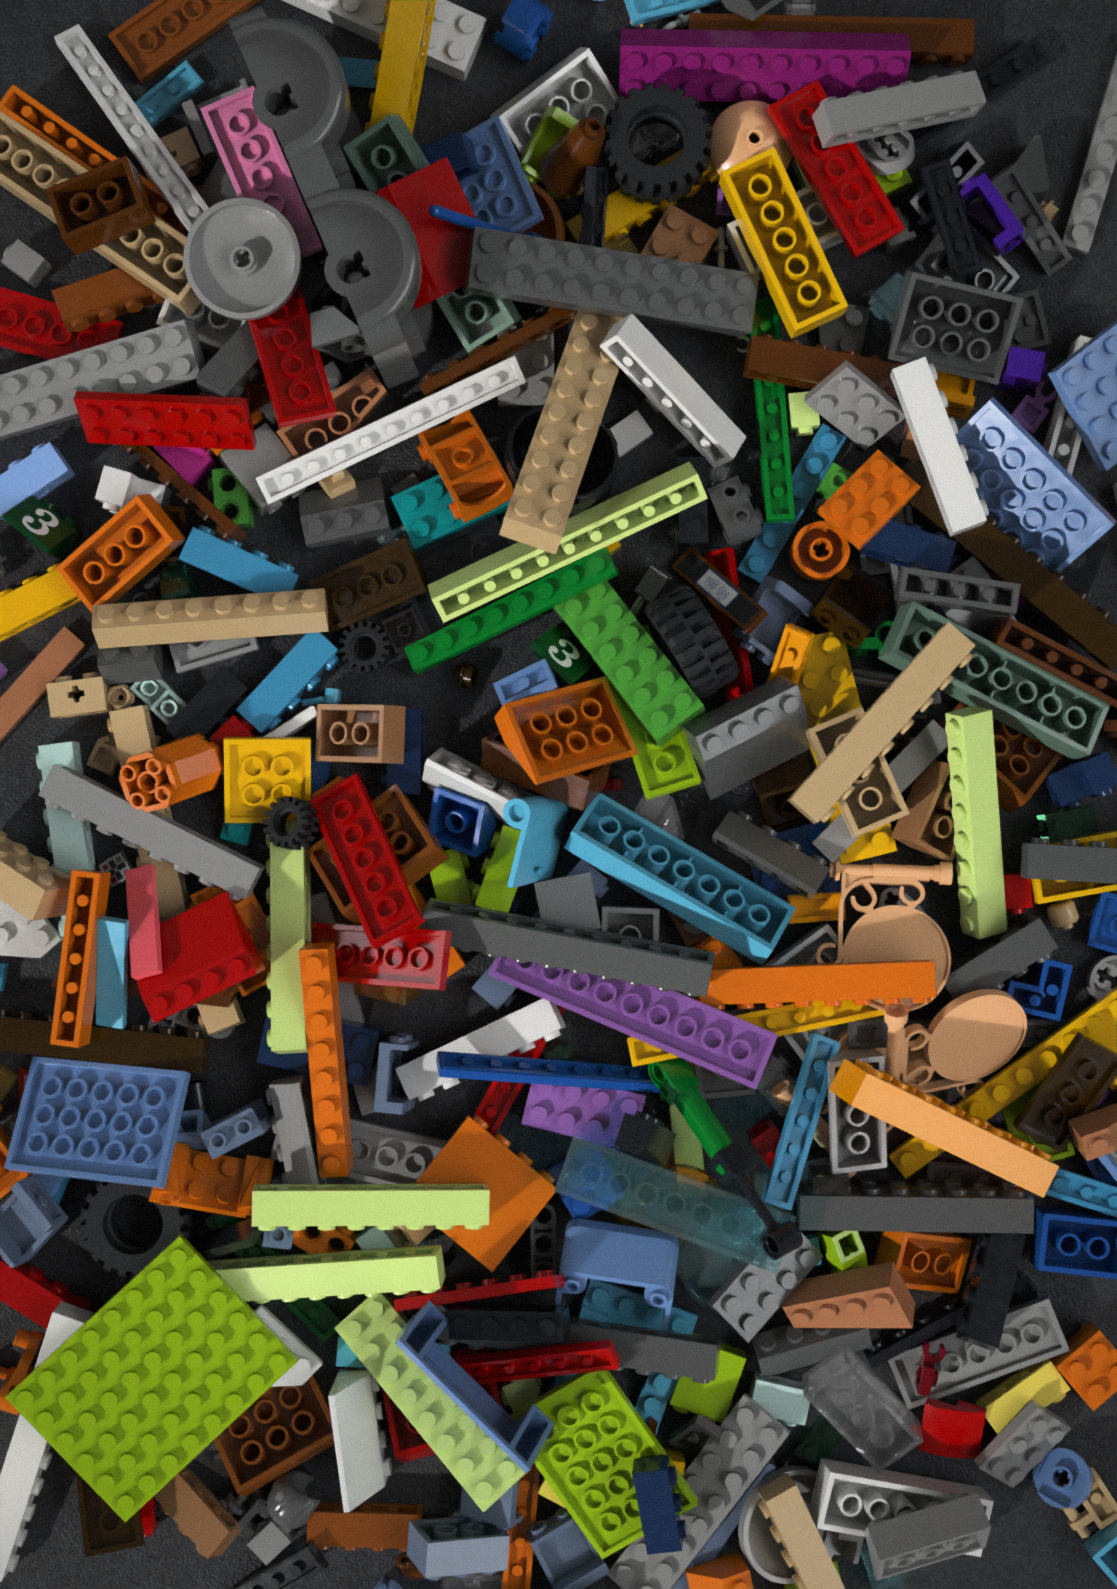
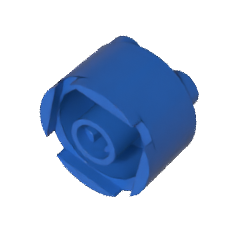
M512 0L501 20L504 29L502 33L496 31L493 43L521 61L525 60L530 63L538 47L536 45L540 37L544 39L552 25L551 20L554 12L538 0Z

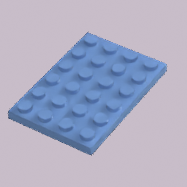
M994 397L955 435L958 444H963L967 451L968 461L965 463L968 471H973L977 478L979 487L976 488L979 500H985L989 516L999 524L997 528L1005 535L1009 532L1018 538L1021 542L1019 546L1027 553L1031 550L1043 559L1042 565L1049 571L1055 569L1060 573L1117 522Z
M33 1056L4 1168L10 1171L165 1189L191 1074L186 1071Z

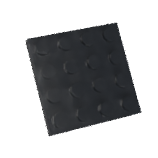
M496 516L488 517L415 551L427 583L431 584L509 547L506 537L499 535L501 526ZM525 584L444 623L431 600L429 591L410 599L426 636H429L528 585ZM539 614V615H537V616H535V617H533V618H531V619H529V620H527V621H525V622H523V623H521V624H519V625H517V626H515V627H513V628H511V629H509V630H507V631H505V632H503V633H501V634H499V635H497V636H495V637H493V638H491V639H489V640H487V641H485V642H483V643H481V644H479V645H477V646H475V647H473V648H471V649H469V650H467V651H465V652H463V653H461V654H459V655H457V656H455V657H453V658H451V659H449V660H447V661L441 663L440 665H443V664H445V663H447V662H449V661H452V660H454V659H456V658H458V657H460V656H462V655H465V654H467V653H469V652H471V651H473V650H475V649H477V648H480V647H482V646H484V645H486V644H488V643H490V642H493V641H495V640H497V639H499V638H501V637H503V636H505V635H508V634H510V633H512V632H514V631H516V630H518V629H520V628H523V627H525V626H527V625H529V624H531V623H533V622H536V621L542 619L543 617H542L541 614Z

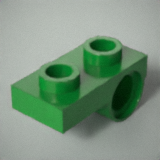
M884 621L875 626L871 637L865 638L857 649L846 643L850 657L868 656L867 651L878 650L880 654L885 642L880 638V630L882 627L890 629L893 621Z

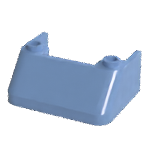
M573 1219L569 1221L566 1225L559 1275L564 1274L565 1286L557 1288L555 1305H561L563 1293L578 1294L584 1291L587 1279L645 1287L644 1298L646 1302L651 1306L664 1308L662 1330L668 1331L679 1254L678 1238L670 1232L586 1219Z

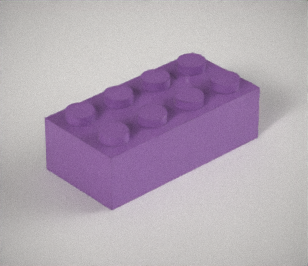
M531 1084L521 1124L614 1147L625 1113L635 1116L636 1111L642 1112L646 1093L640 1091Z

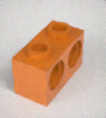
M336 1226L334 1230L329 1231L320 1230L318 1234H311L306 1227L305 1230L294 1231L292 1243L309 1254L350 1251L358 1235L354 1234L355 1230L347 1229V1226ZM340 1238L344 1243V1248H333L330 1239Z

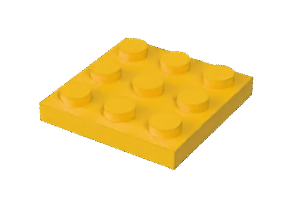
M224 737L225 823H263V819L269 818L265 814L266 810L272 811L270 804L272 802L278 803L277 798L291 796L306 800V802L311 799V737ZM291 813L286 822L297 821L296 814Z

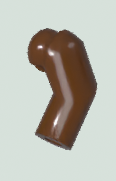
M407 1552L398 1555L396 1566L408 1579L424 1578L407 1556Z

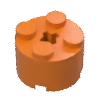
M817 521L804 526L793 538L789 548L790 565L799 576L813 582H823L834 577L844 568L850 556L848 540L827 521ZM818 546L823 547L822 553L825 555L817 557L814 549Z

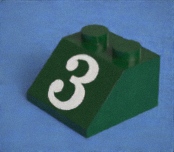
M32 495L6 512L2 517L44 552L62 561L83 536L77 530L79 524L66 514L62 518L55 512L57 506L45 497L40 500Z
M554 624L530 645V650L539 660L546 659L559 680L566 687L575 685L594 668L595 664L583 647L579 649L572 642L574 636L564 626L559 629Z

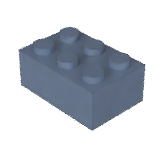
M467 1516L409 1520L407 1556L424 1578L429 1580H440L444 1576L465 1578L474 1573L494 1575L497 1571L507 1570L510 1535L505 1530L497 1529L494 1524L473 1522Z

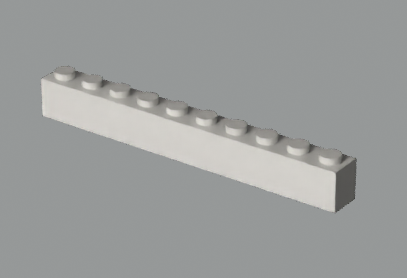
M61 1301L52 1312L35 1368L84 1324L94 1312ZM21 1414L19 1415L0 1474V1582L3 1581L8 1572L13 1573L17 1566L20 1555H17L16 1552L18 1547H22L28 1530L24 1529L26 1521L29 1522L36 1508V1504L32 1502L34 1496L39 1495L44 1483L41 1474L43 1470H47L53 1455L49 1452L51 1445Z

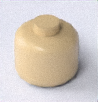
M1072 900L1058 901L1047 907V914L1053 927H1061L1062 930L1072 928L1073 923L1079 919L1075 903Z

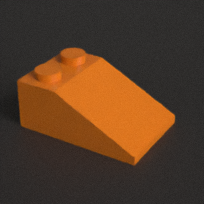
M882 1231L873 1265L893 1261L908 1289L958 1294L972 1239L949 1232Z

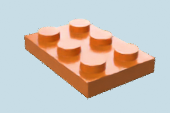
M877 450L818 509L817 513L860 551L920 491L921 486L881 451Z

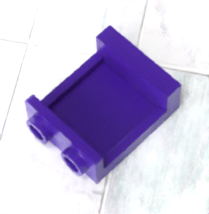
M985 173L979 177L975 174L962 184L963 189L960 191L963 203L968 205L976 198L982 197L1003 227L1004 231L993 238L995 249L1001 257L1026 240L1024 228Z

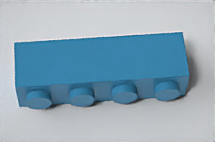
M199 525L198 529L191 528L178 558L252 593L292 591L299 576L293 573L294 567L281 561L278 562V565L267 561L268 555L253 549L249 553L240 549L242 543L230 538L223 541L214 537L216 531L203 525Z
M321 632L306 633L236 710L260 733L272 732L281 725L283 720L280 718L287 710L292 712L298 707L302 701L299 697L306 690L310 692L321 681L319 676L325 669L330 671L340 661L338 657L340 654L339 649Z

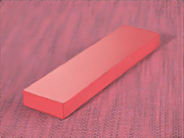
M152 864L125 871L131 977L135 980L163 973L156 867Z

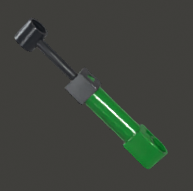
M675 1058L648 1064L649 1076L661 1093L660 1099L666 1101L669 1106L676 1105L711 1158L708 1165L722 1187L726 1188L736 1182L768 1229L760 1236L761 1245L765 1253L771 1259L777 1260L801 1247L803 1238L796 1224L791 1220L777 1223L746 1177L755 1166L754 1162L740 1141L733 1143L697 1089L700 1082L686 1060Z

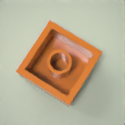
M1089 1321L1066 1341L1070 1351L1049 1358V1360L1094 1411L1117 1392V1350L1102 1332Z

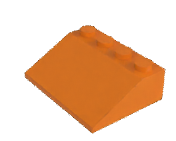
M605 676L505 703L494 717L505 745L535 785L638 754V750Z

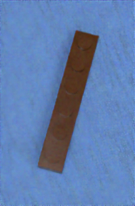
M550 307L546 315L540 318L534 316L526 320L522 324L523 327L515 332L512 330L504 332L497 338V342L490 346L483 344L477 347L472 352L473 355L464 360L463 358H458L448 364V369L438 374L436 371L428 374L423 378V383L419 384L425 397L486 369L575 320V310Z
M119 444L131 455L137 452L141 456L138 462L150 472L155 468L160 473L157 478L169 489L173 485L180 491L176 495L187 505L196 504L199 507L196 513L209 523L213 519L218 524L215 529L227 540L233 537L241 543L248 535L149 447L145 445Z

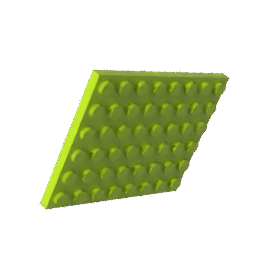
M180 1234L17 1384L5 1398L124 1522H127L293 1367L299 1358L186 1238Z

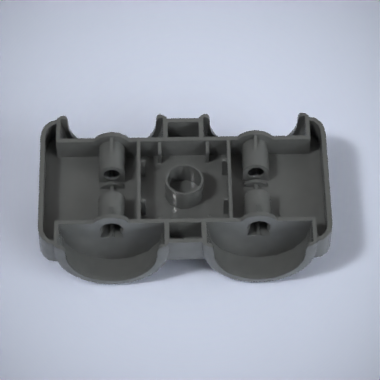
M262 5L228 19L234 37L256 84L252 98L254 113L262 124L276 131V139L288 167L296 178L329 254L324 267L325 277L330 287L342 296V311L355 315L367 346L388 390L419 377L414 360L420 353L426 351L425 346L429 341L435 321V304L433 301L415 309L414 302L418 296L422 280V260L413 230L404 215L392 203L377 194L361 190L363 185L361 177L343 149L345 145L364 132L358 116L350 105L348 84L335 51L318 32L309 26L285 18H267Z

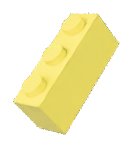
M1046 1359L1020 1369L975 1401L977 1406L987 1408L986 1419L995 1432L999 1434L1031 1400L1043 1407H1047L1051 1403L1061 1401L1066 1396V1392L1071 1389L1052 1362Z

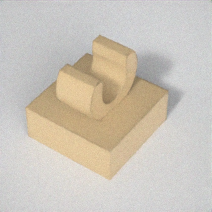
M346 468L318 481L330 499L356 488L355 480Z

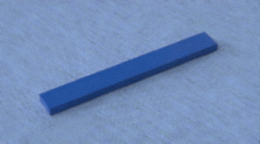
M438 1051L436 1056L439 1077L660 1093L649 1076L648 1067L644 1066L632 1067L631 1065Z

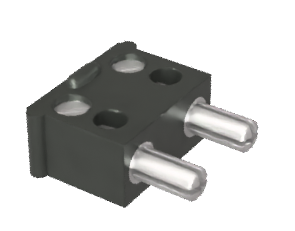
M655 563L649 565L648 571L634 591L639 596L630 608V611L637 618L641 615L647 604L660 597L668 583L673 580L670 573Z

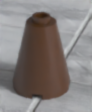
M590 117L582 118L546 150L538 162V168L540 167L542 172L540 175L542 182L549 190L561 197H566L568 194L576 195L574 198H580L584 195L583 176L586 172V166H597L605 138V129L597 119Z

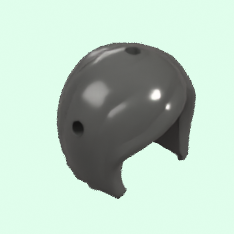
M292 1470L281 1475L274 1482L267 1497V1510L270 1517L278 1525L287 1529H295L306 1524L320 1503L319 1499L315 1500L306 1495V1486L311 1481H314V1476L301 1470Z

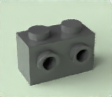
M738 476L707 489V501L730 548L761 535V524L764 523L762 514L758 507L753 509L750 502L752 499L750 489L746 483L742 485Z

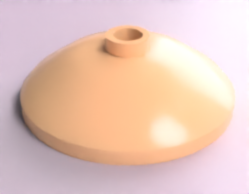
M754 100L742 101L728 107L718 116L712 127L710 159L719 175H721V171L773 147L776 148L785 170L788 168L793 155L767 113L769 104ZM756 135L759 142L752 143L749 140V136Z

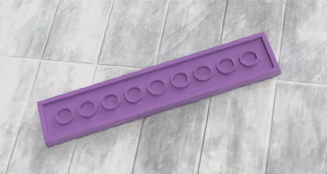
M502 956L495 957L488 972V975L754 1090L757 1089L778 1037L773 1032L673 990L662 991L655 986L645 984L632 985L627 981L619 979L605 980L598 975L589 973L575 974L568 969L558 967L550 969L533 962L519 963L512 958Z

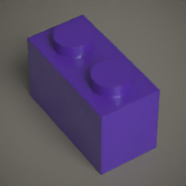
M1011 346L999 384H994L993 388L1027 394L1034 386L1038 385L1041 379L1044 380L1048 368V363L1044 362L1046 352Z

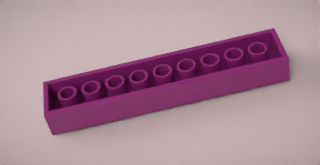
M621 28L619 98L621 96L625 99L628 98V91L635 87L638 91L643 90L644 84L653 83V88H661V83L670 84L669 89L676 91L677 87L686 90L685 97L689 99L693 95L698 101L742 102L754 100L775 103L818 80L828 97L835 96L838 99L847 97L856 91L867 93L881 86L891 88L906 82L911 57V46L908 34Z

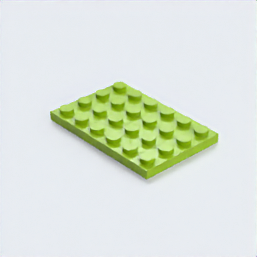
M609 1370L579 1373L509 1414L516 1420L534 1403L554 1423L534 1464L601 1559L608 1557L644 1536L632 1476L634 1458L667 1455V1453ZM669 1458L670 1465L675 1466L672 1460ZM676 1468L678 1484H675L674 1487L676 1493H681L683 1511H680L679 1514L682 1515L698 1506V1498Z

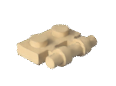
M1090 1463L1088 1466L1092 1469L1093 1486L1089 1497L1082 1503L1086 1510L1078 1512L1076 1508L1063 1509L1069 1518L1068 1523L1072 1530L1077 1531L1081 1538H1086L1091 1534L1087 1527L1091 1522L1094 1521L1101 1530L1117 1520V1503Z

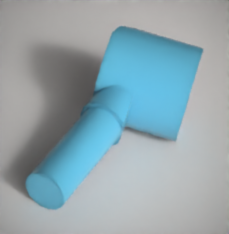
M325 688V697L319 696L303 699L302 706L339 704L342 691L334 688Z

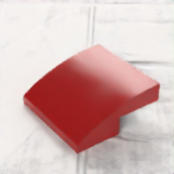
M928 1397L924 1405L919 1450L950 1458L975 1459L981 1453L987 1408L962 1400H958L956 1406Z

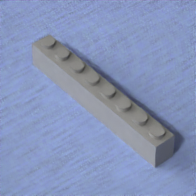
M53 764L38 794L46 799V805L57 810L64 808L72 812L70 815L72 818L86 823L88 820L96 824V829L101 833L112 836L114 833L123 838L122 843L135 849H138L140 846L149 851L147 854L149 857L163 862L165 859L174 864L173 868L186 875H189L191 872L200 877L199 881L212 888L217 885L225 889V892L228 891L232 899L238 901L241 898L246 899L251 896L265 867L157 811L145 812L142 809H135L126 800L125 795L63 764Z

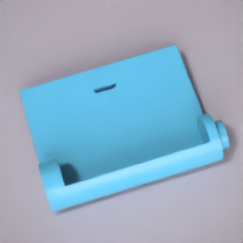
M542 795L515 798L506 803L503 809L506 823L513 828L521 830L507 887L515 888L553 877L570 807L565 803L545 798Z

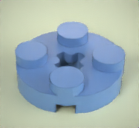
M1066 1448L1052 1449L1033 1468V1481L1039 1496L1053 1507L1061 1509L1077 1508L1087 1500L1093 1486L1092 1469L1081 1455ZM1066 1470L1070 1481L1068 1484L1064 1483L1060 1487L1058 1485L1059 1479L1055 1476L1057 1472L1063 1473Z

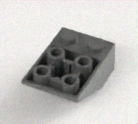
M157 592L124 594L114 604L158 601ZM162 644L98 648L97 667L106 685L162 679Z

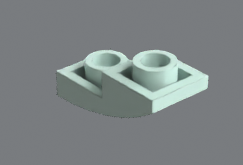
M163 679L135 682L130 687L140 699L149 705V709L167 725L187 705Z

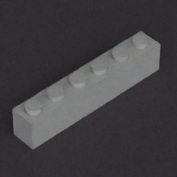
M959 70L945 77L939 78L937 75H934L921 82L906 81L899 86L891 88L881 86L867 93L856 91L847 97L838 99L835 96L828 97L820 102V106L812 115L822 147L828 148L974 117L987 101L976 70L969 72Z

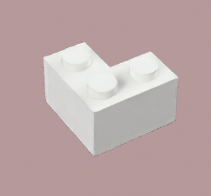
M104 465L95 499L103 503L102 508L109 510L112 514H116L136 495L151 494L158 504H168L172 490L165 485L140 479L133 473Z

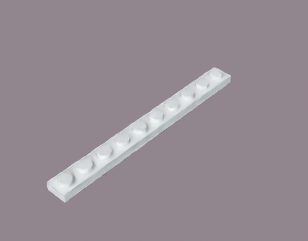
M77 24L54 36L59 49L189 233L198 217L208 209L204 200L80 25Z
M511 356L255 478L269 505L526 383V380L516 357Z

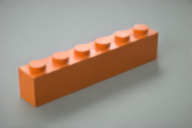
M74 869L71 872L50 1044L80 1048L90 1044L96 997L97 919L100 916H106L111 872L89 869Z

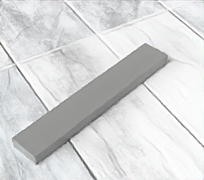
M934 719L888 764L900 793L948 746L946 731ZM840 813L811 844L831 863H834L859 836L851 838Z

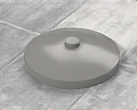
M241 197L218 202L198 217L188 233L184 247V268L187 280L196 296L207 307L227 318L255 320L274 313L291 298L301 278L303 254L296 231L277 209L260 200Z
M799 1465L777 1469L759 1481L748 1495L739 1518V1544L745 1559L761 1576L780 1584L795 1583L792 1576L796 1574L793 1566L789 1568L781 1554V1551L785 1548L782 1542H776L769 1527L773 1525L771 1518L766 1519L760 1510L758 1502L762 1501L757 1489L788 1473L797 1485L809 1511L818 1471ZM817 1529L822 1538L824 1530Z

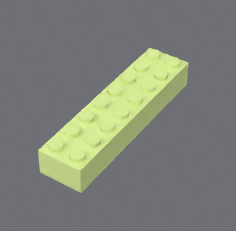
M381 1293L378 1296L368 1297L334 1329L482 1512L487 1511L526 1473L395 1344L398 1333L409 1320L402 1311H395L394 1302L388 1294Z

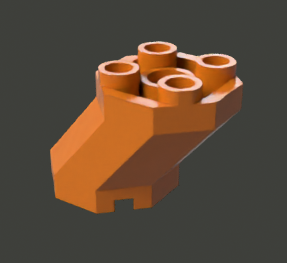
M197 733L178 738L172 742L129 757L126 764L122 766L119 777L126 800L135 809L151 812L167 808L172 804L214 789L219 782L220 775L224 772V760L219 745L203 739L205 738L204 736Z

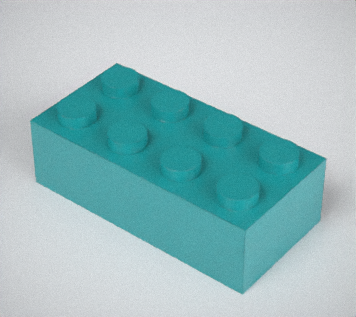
M440 475L434 476L391 497L416 551L488 517L505 513L510 503L509 500L494 510L463 523L461 518L455 520L449 504L453 501Z

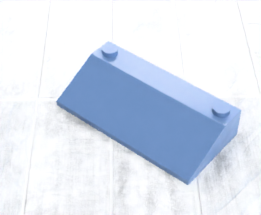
M429 1300L398 1333L395 1344L527 1473L551 1432L554 1423L534 1403L519 1418L514 1420L435 1342L448 1324V1318Z

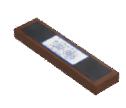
M691 546L671 565L674 572L747 635L768 616L764 608Z

